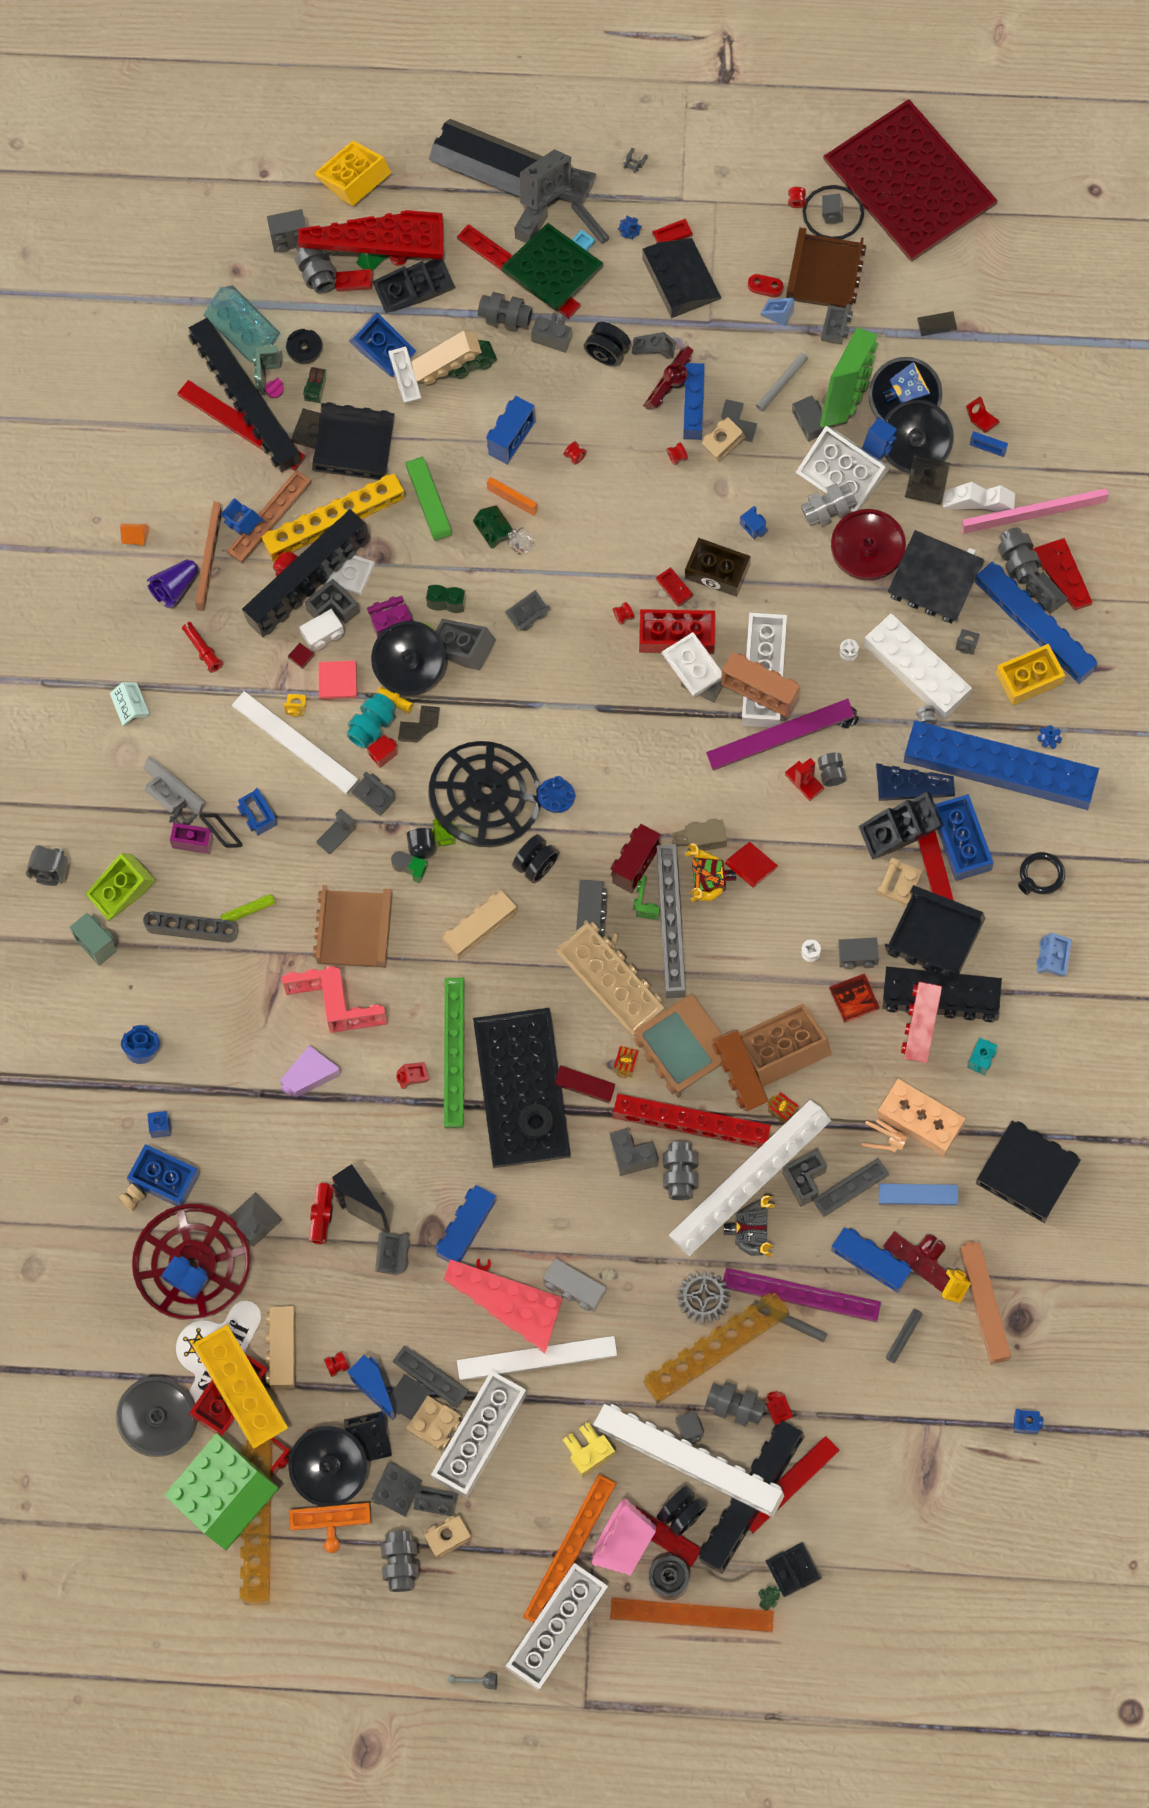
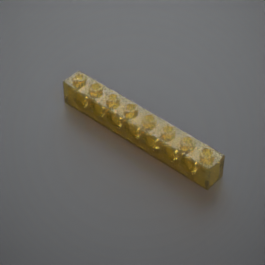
M776 1292L772 1295L768 1293L760 1299L761 1302L756 1306L754 1304L748 1306L744 1310L745 1313L741 1316L735 1315L727 1321L728 1324L723 1328L721 1326L715 1328L711 1332V1336L706 1339L704 1337L699 1339L690 1350L686 1348L678 1354V1358L674 1361L670 1359L661 1365L662 1369L659 1371L648 1373L644 1377L643 1383L657 1404L788 1317L789 1311ZM763 1309L770 1311V1315L766 1318L759 1315V1312ZM746 1320H750L754 1325L752 1328L746 1329L743 1327V1323ZM728 1332H736L737 1337L734 1340H729L726 1337ZM714 1342L721 1345L717 1351L710 1349V1345ZM695 1354H703L704 1359L701 1362L694 1361L693 1357ZM684 1364L688 1369L685 1373H679L676 1370L677 1367ZM669 1376L671 1378L670 1383L662 1384L660 1382L661 1377Z
M270 1440L254 1449L246 1441V1446H242V1454L251 1462L255 1458L262 1459L261 1464L257 1468L271 1480L272 1444ZM271 1499L255 1517L261 1519L260 1524L257 1527H252L249 1524L241 1533V1539H244V1547L240 1548V1558L244 1559V1567H240V1579H243V1587H240V1599H243L245 1605H269ZM253 1538L260 1539V1544L257 1547L250 1546V1541ZM253 1558L260 1559V1564L257 1567L250 1566V1561ZM252 1579H259L260 1583L257 1587L252 1588L249 1586Z

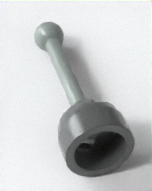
M488 1673L483 1679L455 1678V1676L451 1675L448 1677V1682L450 1684L455 1682L482 1683L485 1688L496 1690L497 1673Z

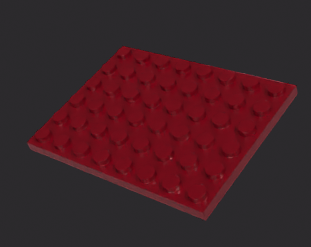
M910 99L823 156V160L911 262L995 206L998 202Z

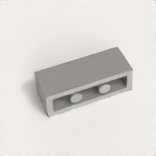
M556 1258L543 1277V1283H545L547 1289L552 1292L557 1290L562 1293L561 1296L570 1302L572 1300L578 1302L579 1307L588 1312L589 1310L595 1312L606 1294V1287Z

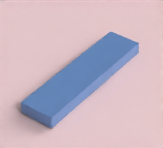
M879 1184V1205L958 1206V1185Z

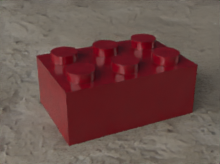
M641 823L638 828L633 829L630 834L631 840L628 844L625 843L620 851L622 855L618 860H614L610 868L612 870V883L631 894L657 854V845H661V834Z

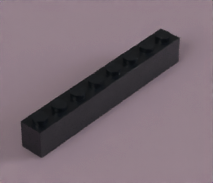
M781 1421L779 1425H775L771 1433V1439L769 1442L766 1441L761 1449L762 1454L751 1465L752 1470L749 1475L756 1474L764 1479L763 1482L769 1485L770 1483L776 1484L805 1438L801 1430L784 1421ZM731 1498V1505L728 1510H724L721 1514V1522L718 1527L712 1529L709 1535V1542L707 1545L704 1544L699 1551L700 1561L721 1574L725 1571L759 1513V1510L734 1498Z

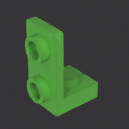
M642 876V881L637 883L636 892H639V897L634 899L633 910H636V917L659 921L660 907L652 903L642 904L647 877Z

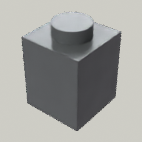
M840 193L822 195V214L826 224L843 222V201Z
M695 1411L676 1418V1424L682 1439L687 1440L691 1444L701 1441L700 1438L703 1437V1430Z

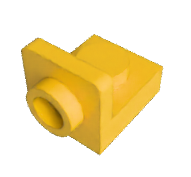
M948 1269L946 1273L950 1280L941 1295L946 1300L961 1303L971 1283L966 1278L964 1272Z

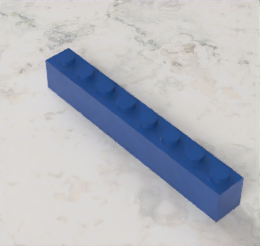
M992 561L977 574L975 583L1040 647L1049 644L1060 666L1079 685L1096 671L1097 661L1092 654H1087L1083 650V646L1078 641H1074L1070 637L1069 632L1057 624L1054 617L1048 616L1044 612L1043 607L1031 599L1027 591L1021 590L1017 582L1012 577L1009 578L1000 565H996Z

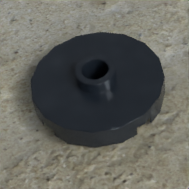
M298 329L288 336L286 351L294 362L308 364L320 356L322 341L315 331Z

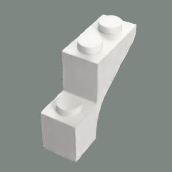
M973 482L945 490L943 497V508L947 510L987 509L1001 512L1014 509L1015 493L1001 485L986 490Z

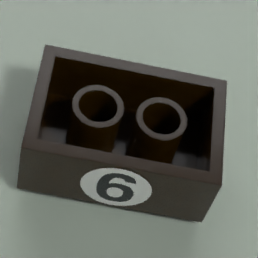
M698 538L685 568V579L737 597L750 567L751 556Z

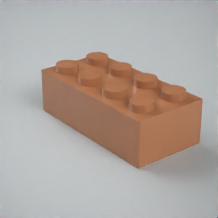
M732 652L722 669V686L789 718L799 700L800 685L795 680L786 679L777 671H770L764 668L761 663L752 662L743 654H736Z

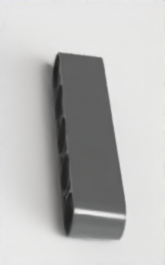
M154 911L146 913L143 917L146 930L152 934L226 943L235 941L238 936L235 924L229 920ZM151 920H157L155 925H148ZM170 922L176 923L172 928L167 927ZM189 924L195 925L192 930L186 929ZM207 927H214L211 932H205ZM226 929L233 930L231 934H224Z

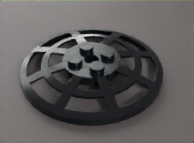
M468 742L451 749L435 765L429 781L428 798L436 820L456 839L477 847H499L521 838L534 824L541 806L538 801L540 782L532 766L522 755L513 749L495 742ZM486 746V754H477L463 759L457 753L459 750L468 747ZM494 748L510 753L521 762L513 766L505 759L495 756ZM449 757L458 763L451 771L448 781H436L441 766ZM485 759V768L475 770L469 764V762ZM493 761L503 764L509 770L502 774L493 770ZM461 768L469 774L465 782H453ZM526 768L529 770L535 783L536 795L526 793L520 771ZM514 775L519 783L520 791L509 789L507 780ZM488 787L491 793L484 794L481 788ZM435 789H447V797L453 810L445 817L437 804ZM453 789L463 790L465 801L459 805L454 798ZM508 796L519 799L513 812H510L505 806ZM525 800L535 803L531 817L524 826L520 827L515 817L521 811ZM472 807L474 810L479 811L480 820L469 816L464 810ZM498 810L504 816V818L496 821H487L488 813ZM459 816L466 822L479 826L477 838L459 831L450 822ZM509 823L514 830V833L502 838L485 839L486 828L499 827Z

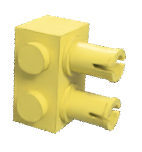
M587 1422L585 1427L581 1426L579 1428V1431H581L589 1443L585 1448L581 1447L573 1433L569 1434L568 1438L566 1436L562 1440L572 1453L570 1457L571 1463L582 1478L615 1456V1450L604 1435L598 1436L590 1422Z

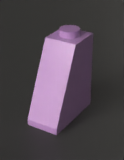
M309 1045L281 1078V1089L290 1096L292 1094L297 1098L337 1078L341 1072L339 1067Z

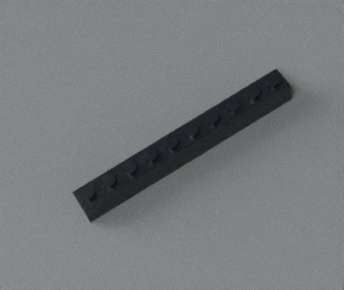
M208 317L188 327L190 333L188 338L191 344L197 346V352L202 359L205 358L207 361L206 365L209 371H214L217 383L220 386H224L227 398H232L234 408L238 413H242L245 425L252 428L251 432L254 438L260 440L262 443L261 448L265 454L268 453L270 455V461L274 468L278 467L280 472H283L300 463L298 451Z

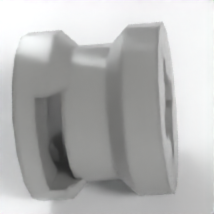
M923 706L916 710L919 722L931 725L937 723L936 717H934L935 708L933 706Z

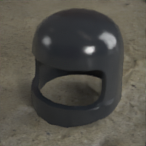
M417 828L406 833L410 855L420 859H427L435 853L434 829Z

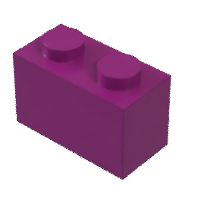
M173 823L170 837L172 848L210 854L213 834L209 828Z

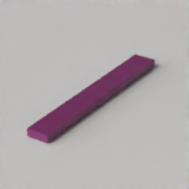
M847 698L710 750L706 754L714 771L854 718L855 715Z
M726 1268L723 1282H726V1286L723 1289L727 1288L732 1291L877 1322L881 1306L879 1301Z

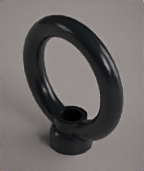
M1037 852L1029 855L1024 859L1020 867L1021 881L1018 883L1019 889L1025 895L1031 892L1051 894L1057 891L1065 881L1066 873L1063 863L1056 856L1047 852ZM1036 860L1051 862L1057 868V880L1054 884L1047 887L1037 886L1033 879L1028 877L1027 870L1029 865Z

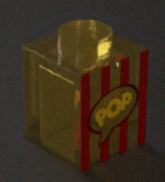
M623 1046L619 1047L613 1067L614 1073L618 1077L633 1078L639 1058V1051Z
M781 1092L777 1096L773 1095L767 1103L769 1105L768 1113L783 1124L790 1120L798 1112L799 1108L796 1103Z

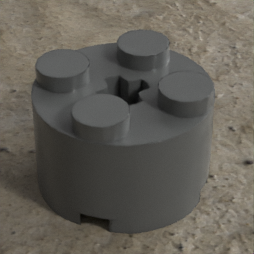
M36 845L31 852L26 875L30 879L32 877L36 878V882L39 884L57 886L58 882L62 884L64 881L69 860L64 855L62 849L54 848L52 850Z
M665 1556L654 1561L649 1570L650 1588L656 1596L664 1600H676L681 1597L689 1586V1570L684 1561L675 1556ZM670 1574H672L673 1581L669 1580V1582H667L665 1575L669 1576Z

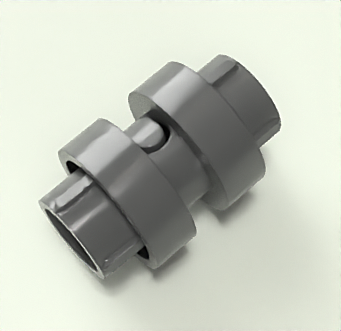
M297 246L295 262L298 269L303 272L302 277L306 286L314 289L319 294L331 290L335 285L333 279L336 277V271L332 263L328 261L327 251L323 249L299 248Z
M493 292L491 297L482 295L478 307V316L486 318V324L498 326L500 322H504L506 329L517 331L519 326L528 328L533 307L524 305V299L513 296L510 301L505 300V294Z
M1018 527L1003 532L1000 535L1001 543L998 549L1003 560L1007 561L1006 568L1010 577L1017 578L1021 584L1027 583L1028 574L1031 571L1039 577L1038 568L1041 566V561L1037 552L1032 550L1034 545L1029 534L1022 533Z
M671 1142L668 1145V1152L663 1154V1167L669 1170L668 1173L663 1175V1188L668 1190L669 1199L690 1200L693 1198V1190L698 1189V1174L692 1172L693 1169L698 1167V1153L693 1152L692 1143Z
M728 1381L725 1382L724 1386L713 1383L705 1405L715 1409V1416L726 1419L727 1414L736 1417L734 1421L736 1424L746 1427L749 1421L759 1425L766 1402L757 1399V1392L746 1389L744 1394L737 1392L738 1385Z
M408 1531L386 1533V1543L380 1545L381 1558L388 1561V1565L382 1567V1580L388 1582L390 1592L411 1591L414 1589V1580L419 1578L418 1565L412 1563V1558L418 1556L417 1542L411 1541V1535Z

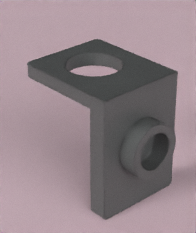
M962 629L957 639L955 650L974 655L980 634ZM969 635L974 639V641L965 639L964 637Z

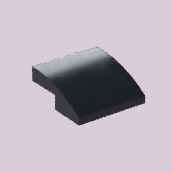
M804 1542L766 1560L783 1597H787L822 1579Z

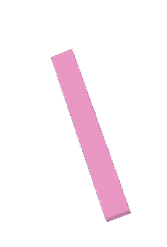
M1105 488L964 519L961 526L962 533L965 534L1105 503L1109 494Z

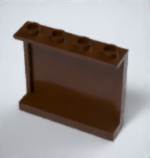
M799 227L786 298H793L797 302L822 306L831 305L846 308V305L850 304L851 310L852 304H856L857 293H854L855 287L859 288L860 277H857L858 271L862 272L863 261H860L861 256H865L866 245H863L864 238L861 237L859 243L806 234L807 228Z

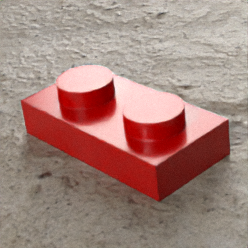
M371 269L336 272L335 289L337 292L372 289L373 272Z

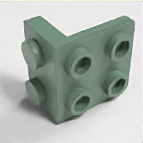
M273 345L256 347V354L253 355V365L255 367L254 381L256 382V390H260L261 395H265L263 370L281 368L278 347Z

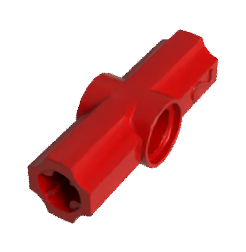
M328 1183L316 1184L314 1204L311 1206L310 1213L311 1228L309 1242L314 1244H326L328 1226L332 1219L331 1203L334 1190L332 1185Z

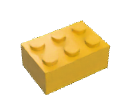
M1049 644L997 665L996 676L1012 706L1062 685L1065 679V674Z

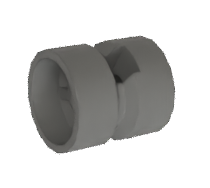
M827 753L818 758L819 770L823 771L821 779L824 786H837L847 781L845 769L842 768L843 759L840 753Z

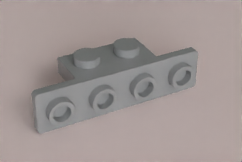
M149 756L146 759L144 770L154 780L146 784L144 790L171 813L181 804L185 803L196 815L201 814L204 802L200 797L190 791L186 785L182 784L172 773L161 766L158 761Z

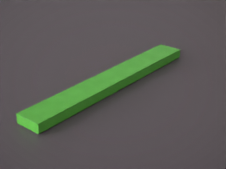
M445 978L444 1128H464V978Z

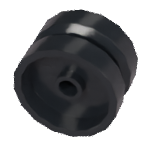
M597 322L591 331V335L584 343V349L596 361L613 367L620 363L623 353L627 351L631 344V340L617 326L607 322Z
M536 834L519 850L513 860L512 867L519 873L525 872V878L535 884L550 871L560 852L553 845L546 846V840L539 834Z
M687 1485L679 1490L657 1514V1518L663 1524L672 1522L669 1530L676 1537L681 1536L694 1525L708 1506L701 1498L692 1501L695 1492Z

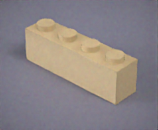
M464 330L411 361L416 381L426 385L432 384L439 377L448 375V372L460 368L463 363L474 360L475 356L482 353L476 333Z
M503 891L491 895L487 903L477 906L472 915L469 917L465 916L459 921L458 926L454 929L450 928L444 933L443 943L457 960L461 959L517 914V907Z
M294 1306L270 1307V1313H266V1324L270 1325V1332H266V1344H270V1352H266V1364H270V1371H266V1383H270L271 1389H295Z

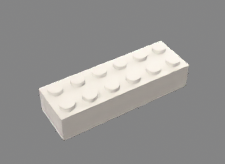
M749 613L747 659L752 662H759L764 668L770 671H777L783 677L787 615ZM743 696L742 726L771 728L780 724V714Z
M888 615L864 638V647L927 706H933L935 713L944 721L971 696L972 687L894 615Z
M491 1371L431 1474L432 1479L459 1495L468 1498L527 1395L526 1389Z
M574 1563L504 1668L538 1691L608 1586Z

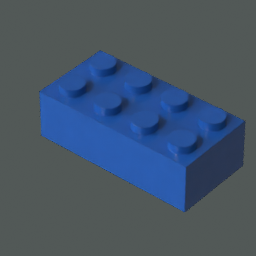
M969 794L935 804L944 824L937 831L955 881L992 871L994 862Z

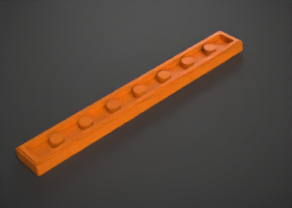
M598 1474L523 1616L524 1619L532 1623L535 1622L572 1565L576 1562L617 1484L616 1482Z

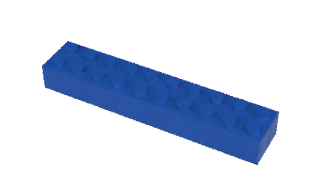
M916 720L913 723L903 762L1084 810L1089 809L1099 768Z

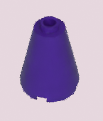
M186 559L150 576L147 579V582H150L147 585L150 593L158 602L163 601L166 608L173 607L198 574V566L194 561Z

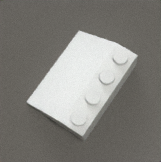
M825 426L796 473L825 493H828L826 487L837 483L839 487L849 484L857 501L856 505L849 508V510L854 512L859 510L891 467L862 449V447L833 427Z

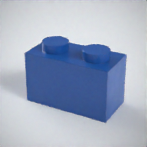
M878 417L869 428L862 449L881 460L884 455L888 456L893 449L892 445L896 440L895 434L897 429Z

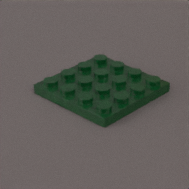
M547 223L501 266V271L555 311H558L603 267V262Z

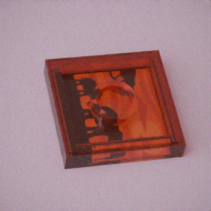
M865 973L829 987L843 1023L880 1009Z

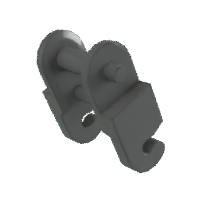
M631 148L626 156V162L623 164L625 169L627 167L634 170L633 173L639 171V168L643 167L648 155L645 154L642 160L639 161L632 159V153H634L635 149ZM630 161H632L634 163H637V165L633 166L629 163Z
M183 803L174 811V815L169 817V822L180 824L176 820V818L180 817L183 820L181 824L190 825L193 819L197 818V815L193 814L190 818L185 819L180 814L182 808L186 807V804Z

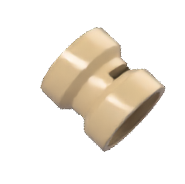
M133 1184L129 1185L125 1194H121L118 1197L119 1201L130 1211H133L136 1204L145 1198L144 1194Z

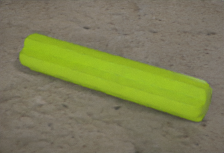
M268 894L220 915L221 920L233 922L274 905V897L272 894Z

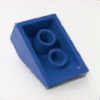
M378 312L373 314L348 340L362 355L391 377L395 374L388 351L406 347L409 358L416 352Z
M363 1355L347 1371L349 1378L388 1417L394 1420L396 1417L379 1371V1364L371 1356L367 1358Z

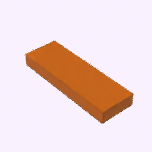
M492 477L488 479L487 490L535 516L537 513V503Z

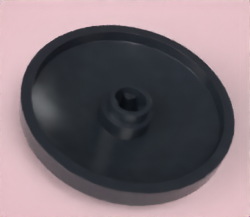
M899 357L883 364L872 377L868 393L870 407L876 418L880 417L884 420L887 414L900 404L897 398L887 402L883 392L892 388L889 380L913 362L930 392L929 396L918 400L929 401L940 407L942 402V385L934 369L926 362L913 357Z
M910 400L894 407L885 417L884 421L897 429L895 434L896 440L892 445L893 449L888 456L884 455L888 462L896 469L908 474L928 473L941 466L950 455L954 443L953 427L947 414L934 403L925 400Z
M401 621L386 628L376 639L371 654L372 669L378 681L389 691L402 696L420 695L433 688L444 673L447 659L445 646L439 635L426 624L417 621Z
M324 1425L307 1431L296 1441L289 1456L288 1469L294 1488L304 1499L312 1504L327 1507L344 1504L361 1491L368 1476L369 1463L363 1444L353 1433L339 1426Z

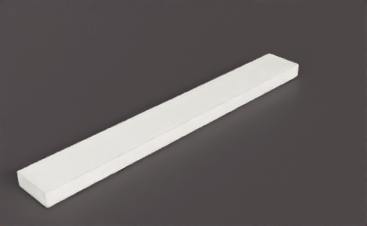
M245 691L232 704L234 709L347 795L359 782V779Z
M610 1336L547 1346L545 1354L539 1348L461 1359L457 1360L459 1380L488 1377L491 1371L502 1375L617 1357L615 1338Z

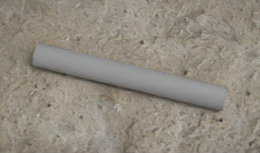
M804 353L799 354L757 403L756 407L760 411H764L805 363L808 357Z

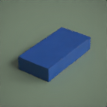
M973 431L970 439V446L1005 457L1008 443Z

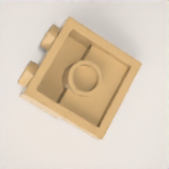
M427 1396L407 1426L406 1431L440 1452L442 1447L446 1448L451 1441L450 1435L453 1431L456 1432L461 1424V1415Z

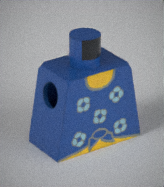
M914 362L889 380L892 388L883 392L887 402L897 398L900 404L910 400H918L930 394Z

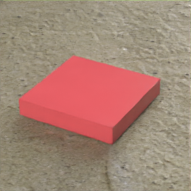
M356 661L319 662V699L357 698Z

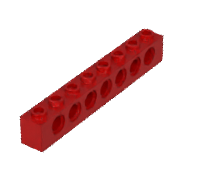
M617 1094L613 1110L614 1119L754 1148H760L769 1140L771 1125L622 1094Z

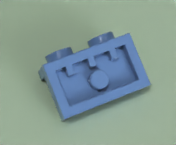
M1055 933L1043 936L1039 943L1040 953L1036 963L1037 973L1049 972L1060 977L1066 976L1072 939Z

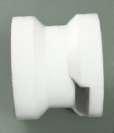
M847 639L841 643L840 657L846 662L856 660L859 650L858 643L853 639Z
M812 939L803 943L801 949L802 958L807 962L817 961L820 957V944Z

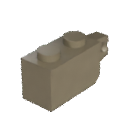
M714 818L703 823L691 822L685 825L684 830L672 833V843L676 844V846H688L694 843L698 846V849L703 851L724 848L727 845L723 819L718 820Z

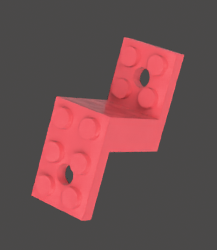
M329 966L324 968V970L309 969L305 973L289 972L282 976L286 995L323 990L326 1018L330 1033L388 1025L384 1006L375 1004L369 1006V1008L361 1009L360 1007H354L347 1011L340 968Z

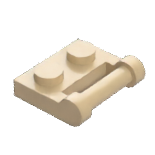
M891 858L888 871L876 893L907 906L912 896L910 891L913 885L917 886L923 871L904 864L895 858ZM896 869L902 872L893 892H891L888 888Z

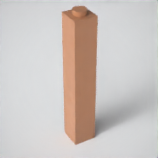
M974 1241L966 1242L960 1247L959 1252L966 1278L971 1283L969 1289L990 1365L1009 1361L1011 1353L981 1244Z

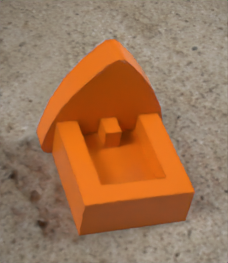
M121 524L122 544H140V546H144L148 537L149 526L147 524Z

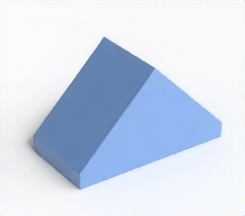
M768 299L761 315L786 327L794 312V299Z

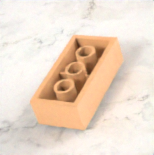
M897 1079L877 1113L879 1119L942 1156H945L964 1126L966 1119L900 1079ZM905 1105L907 1106V1108H905V1110H902L901 1106ZM922 1115L924 1116V1118H922V1120H919L918 1116ZM935 1125L941 1126V1128H939V1130H936Z

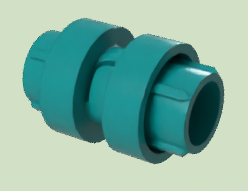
M380 693L374 694L372 698H366L360 706L362 714H354L348 723V739L361 748H367L370 743L373 744L382 735L380 727L387 728L394 719L392 713L395 710V704L388 697Z

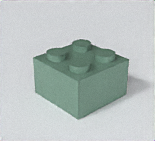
M86 913L69 928L77 943L100 966L117 952L114 946L116 942L112 939L114 937L107 929L103 930L100 926V921L94 915L91 917Z

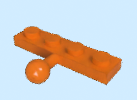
M360 1503L289 1510L290 1531L327 1528V1539L324 1542V1549L328 1553H336L340 1548V1542L335 1538V1527L371 1524L370 1504Z

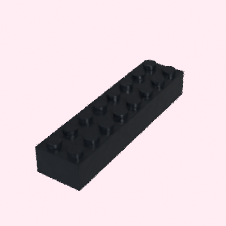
M349 509L242 608L247 623L262 637L272 633L279 622L286 620L288 614L293 609H297L306 597H310L320 584H324L333 572H337L347 559H351L360 547H364L368 543L370 535L365 522Z

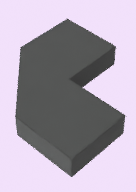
M726 399L721 415L722 420H725L727 417L731 419L746 436L743 440L753 442L757 423L740 419L744 403Z

